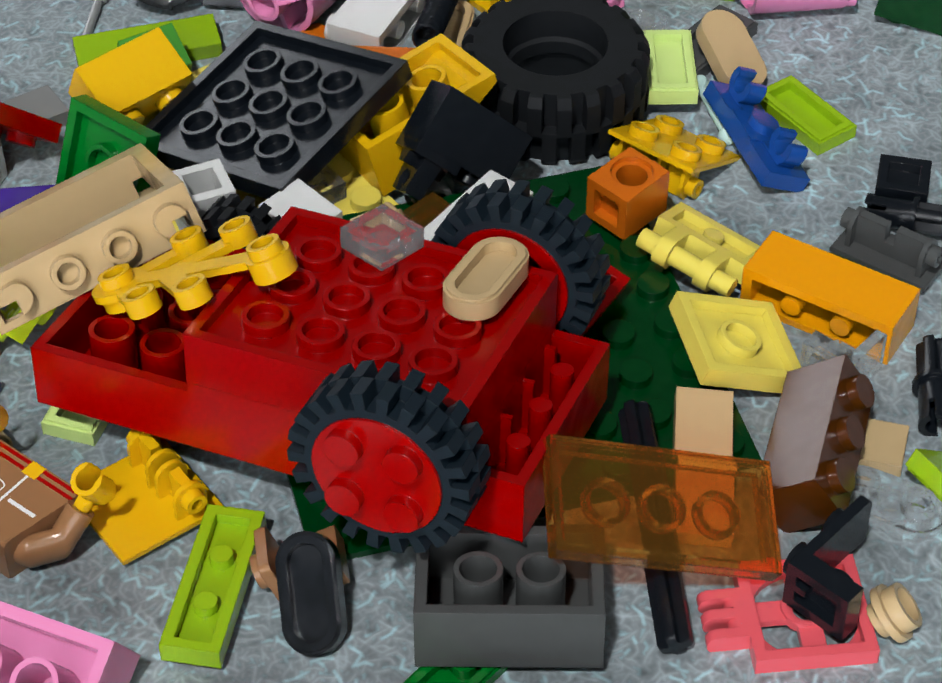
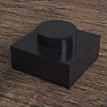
M881 154L874 195L912 201L915 196H920L921 202L926 203L932 161Z

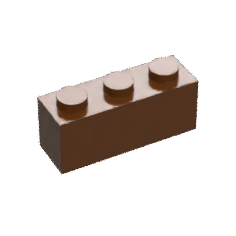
M846 354L788 371L786 374L754 497L783 532L791 533L822 525L837 508L845 510L849 506L851 494L855 488V476L861 450L865 444V432L870 410L874 404L875 392L868 377L860 374Z

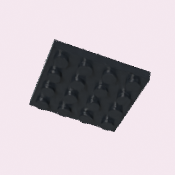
M256 20L160 111L146 127L161 134L157 158L167 167L177 170L219 158L235 189L268 199L278 191L282 192L298 178L308 184L413 76L407 60Z

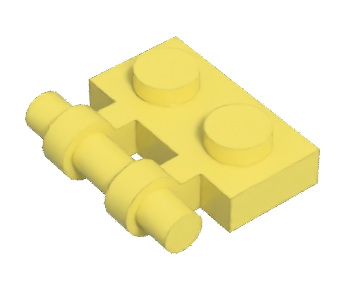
M679 202L659 215L653 231L644 228L636 240V246L649 253L651 261L664 269L671 266L691 277V284L704 292L713 290L725 297L731 296L737 283L742 284L743 267L760 247L758 244L683 202Z

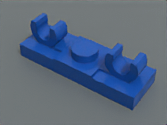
M739 66L732 73L729 84L711 80L703 95L760 185L791 192L803 191L810 181V178L801 166L807 156L808 148L803 145L793 144L792 142L798 134L796 130L779 127L778 121L772 115L765 112L760 102L765 97L767 87L763 84L752 82L757 72L754 69Z

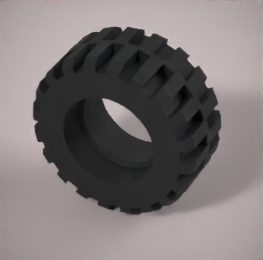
M501 0L493 4L489 8L488 13L483 11L474 20L463 37L462 49L493 71L497 78L496 84L480 104L533 137L520 159L521 161L528 162L530 158L541 160L542 165H556V161L569 160V164L582 163L586 156L590 155L597 159L608 154L612 144L619 140L608 134L609 129L631 124V121L644 120L648 97L649 42L637 22L633 18L630 19L627 12L617 5L611 7L606 0H511L509 2Z

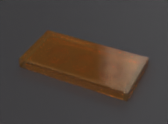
M549 434L543 440L546 448L543 463L548 558L773 581L783 574L770 461Z

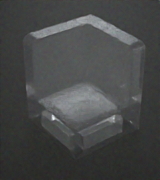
M877 329L855 349L841 340H832L816 330L803 341L800 365L805 367L846 354L860 374L866 375L870 380L882 368L887 334Z

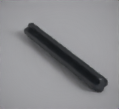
M634 399L624 402V408L619 411L618 416L658 649L662 653L678 655L687 652V647L692 645L694 639L653 412L648 402H636Z

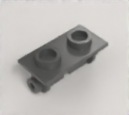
M859 206L856 210L848 207L840 220V226L846 229L830 246L829 251L867 268L921 288L920 292L924 293L942 271V247L938 246V240L932 237L928 238L903 226H900L896 231V235L890 233L892 221L871 213L862 206Z

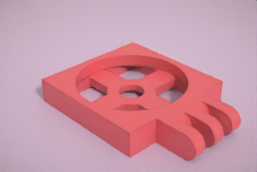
M849 554L835 568L847 573L855 583L862 587L853 554ZM786 559L735 563L732 573L735 588L705 590L696 597L698 610L700 613H703L700 619L702 629L707 633L705 635L707 650L709 652L749 649L755 674L878 663L880 648L874 627L867 614V602L864 592L861 600L857 630L848 643L827 645L823 628L811 620L798 618L793 613V608L782 600L755 602V597L766 586L782 579L785 584L786 574L783 572V565ZM787 625L790 629L797 631L800 647L776 649L764 640L761 627Z

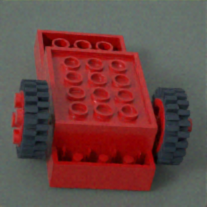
M507 179L495 180L489 189L485 183L475 186L470 194L466 192L434 233L435 236L431 241L291 206L268 233H276L281 241H287L298 263L296 271L280 282L267 286H257L249 270L206 278L213 292V297L204 305L186 311L179 308L175 297L162 287H159L156 290L163 303L162 307L154 314L140 320H131L127 312L114 315L108 314L103 305L95 303L91 294L92 290L78 296L30 347L37 399L40 403L294 476L296 483L311 482L303 494L310 504L322 499L326 501L327 505L320 515L329 523L338 515L344 517L348 522L342 532L352 538L355 537L360 528L368 531L366 545L379 549L384 539L388 537L391 552L404 553L410 543L415 553L427 552L432 543L436 548L447 544L450 537H455L464 525L523 542L607 399L610 343L581 335L606 296L604 293L609 287L611 277L605 274L610 267L609 254H598L605 244L600 233L588 237L584 236L593 223L585 213L574 221L568 217V214L575 205L572 201L564 197L559 206L555 207L549 203L554 190L542 185L535 196L532 197L530 196V181L519 179L511 190H509ZM489 237H508L522 243L529 252L528 276L498 314L486 320L465 321L457 319L445 311L443 307V282L477 242ZM207 239L209 245H211V244H213V243L216 242V241H212V240H208V239ZM241 248L238 250H234L225 256L246 252V250Z

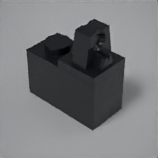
M431 80L396 141V144L403 147L399 159L404 161L393 187L410 198L421 201L433 181L441 182L447 173L452 174L455 179L469 187L475 184L489 170L510 179L533 137L454 87Z

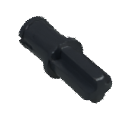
M867 193L865 199L867 211L892 221L891 229L898 230L900 226H903L917 233L942 236V205L921 202L920 196H915L912 201Z
M932 334L924 336L923 342L916 345L917 375L912 381V392L918 398L919 404L918 429L925 436H938L937 420H942V338L936 339Z

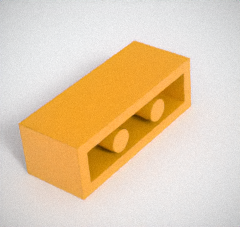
M772 230L743 267L740 298L772 302L781 322L887 365L914 326L921 288Z

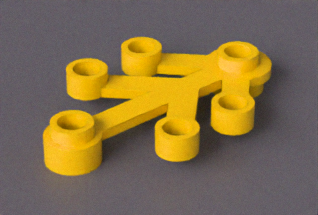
M242 215L223 223L218 228L221 239L209 245L199 225L186 227L176 232L169 239L173 249L140 267L131 268L129 264L123 263L108 268L98 276L97 280L99 283L93 288L91 294L95 303L103 305L108 314L114 315L127 312L131 320H140L154 314L162 307L163 303L156 288L162 287L175 297L181 310H192L204 305L213 297V292L206 278L249 270L255 285L267 286L289 277L298 268V263L287 241H281L276 233L258 237L250 216ZM246 247V252L225 256L234 250Z

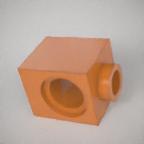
M627 148L587 177L586 215L622 240L627 239L666 211L670 171L634 148Z

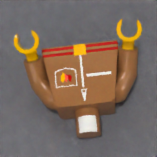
M0 405V432H2L8 425L9 416L6 409ZM0 439V573L7 578H13L26 568H35L66 559L72 553L94 517V512L91 510L93 505H105L114 499L116 494L114 481L105 475L100 476L101 469L90 462H85L75 468L69 484Z

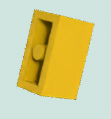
M157 27L75 68L68 93L71 97L86 94L142 124L145 117L158 110L162 111L189 85L193 73L162 30Z

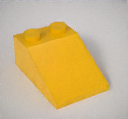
M442 33L399 57L408 61L413 77L339 152L371 186L380 191L383 197L396 190L393 184L404 161L399 159L403 147L396 144V141L431 80L452 86L479 104L497 82L493 71Z

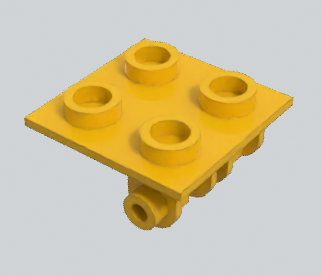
M656 115L654 119L645 121H631V124L612 128L608 131L609 135L619 139L612 144L609 150V158L613 159L629 147L634 148L670 171L668 192L683 200L687 196L696 199L702 192L704 182L699 179L700 172L737 162L741 156L725 149L726 143L721 139L706 134L695 135L683 129L684 123L667 115Z
M133 429L126 436L128 456L101 470L100 476L105 475L114 481L116 485L115 497L105 505L94 504L91 508L94 512V517L89 523L123 566L201 524L207 504L224 506L164 438L160 439V437Z

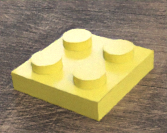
M677 291L668 306L700 385L766 393H782L787 372L801 368L772 302Z

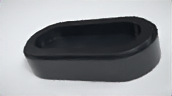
M310 531L294 533L282 542L275 560L282 631L285 640L295 651L305 655H324L335 650L342 643L347 632V614L340 554L336 545L322 534Z

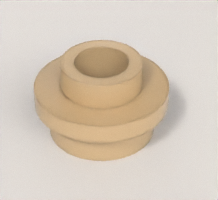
M895 582L888 587L884 584H879L870 590L871 603L867 605L866 610L875 630L882 637L887 638L891 636L898 643L910 640L913 637V630L922 626V616L909 591L899 582Z

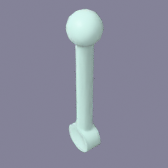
M697 75L698 95H700L719 130L718 138L724 141L726 146L733 145L734 142L703 95L709 81L704 75Z

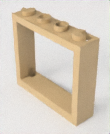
M139 143L1 212L0 308L16 301L22 312L6 320L0 309V334L3 335L92 290L99 283L97 280L98 276L110 267L126 263L131 268H135L172 249L169 239L177 232L172 221L178 218L187 227L199 225L203 232H206L207 230L184 182L143 144ZM143 178L151 187L138 193L133 182Z

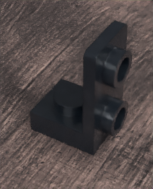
M860 495L845 510L842 508L834 510L825 521L821 532L808 544L805 542L797 544L789 553L783 565V572L786 574L782 601L840 641H843L857 627L864 588L855 583L847 573L835 567L867 535L872 501L863 495Z

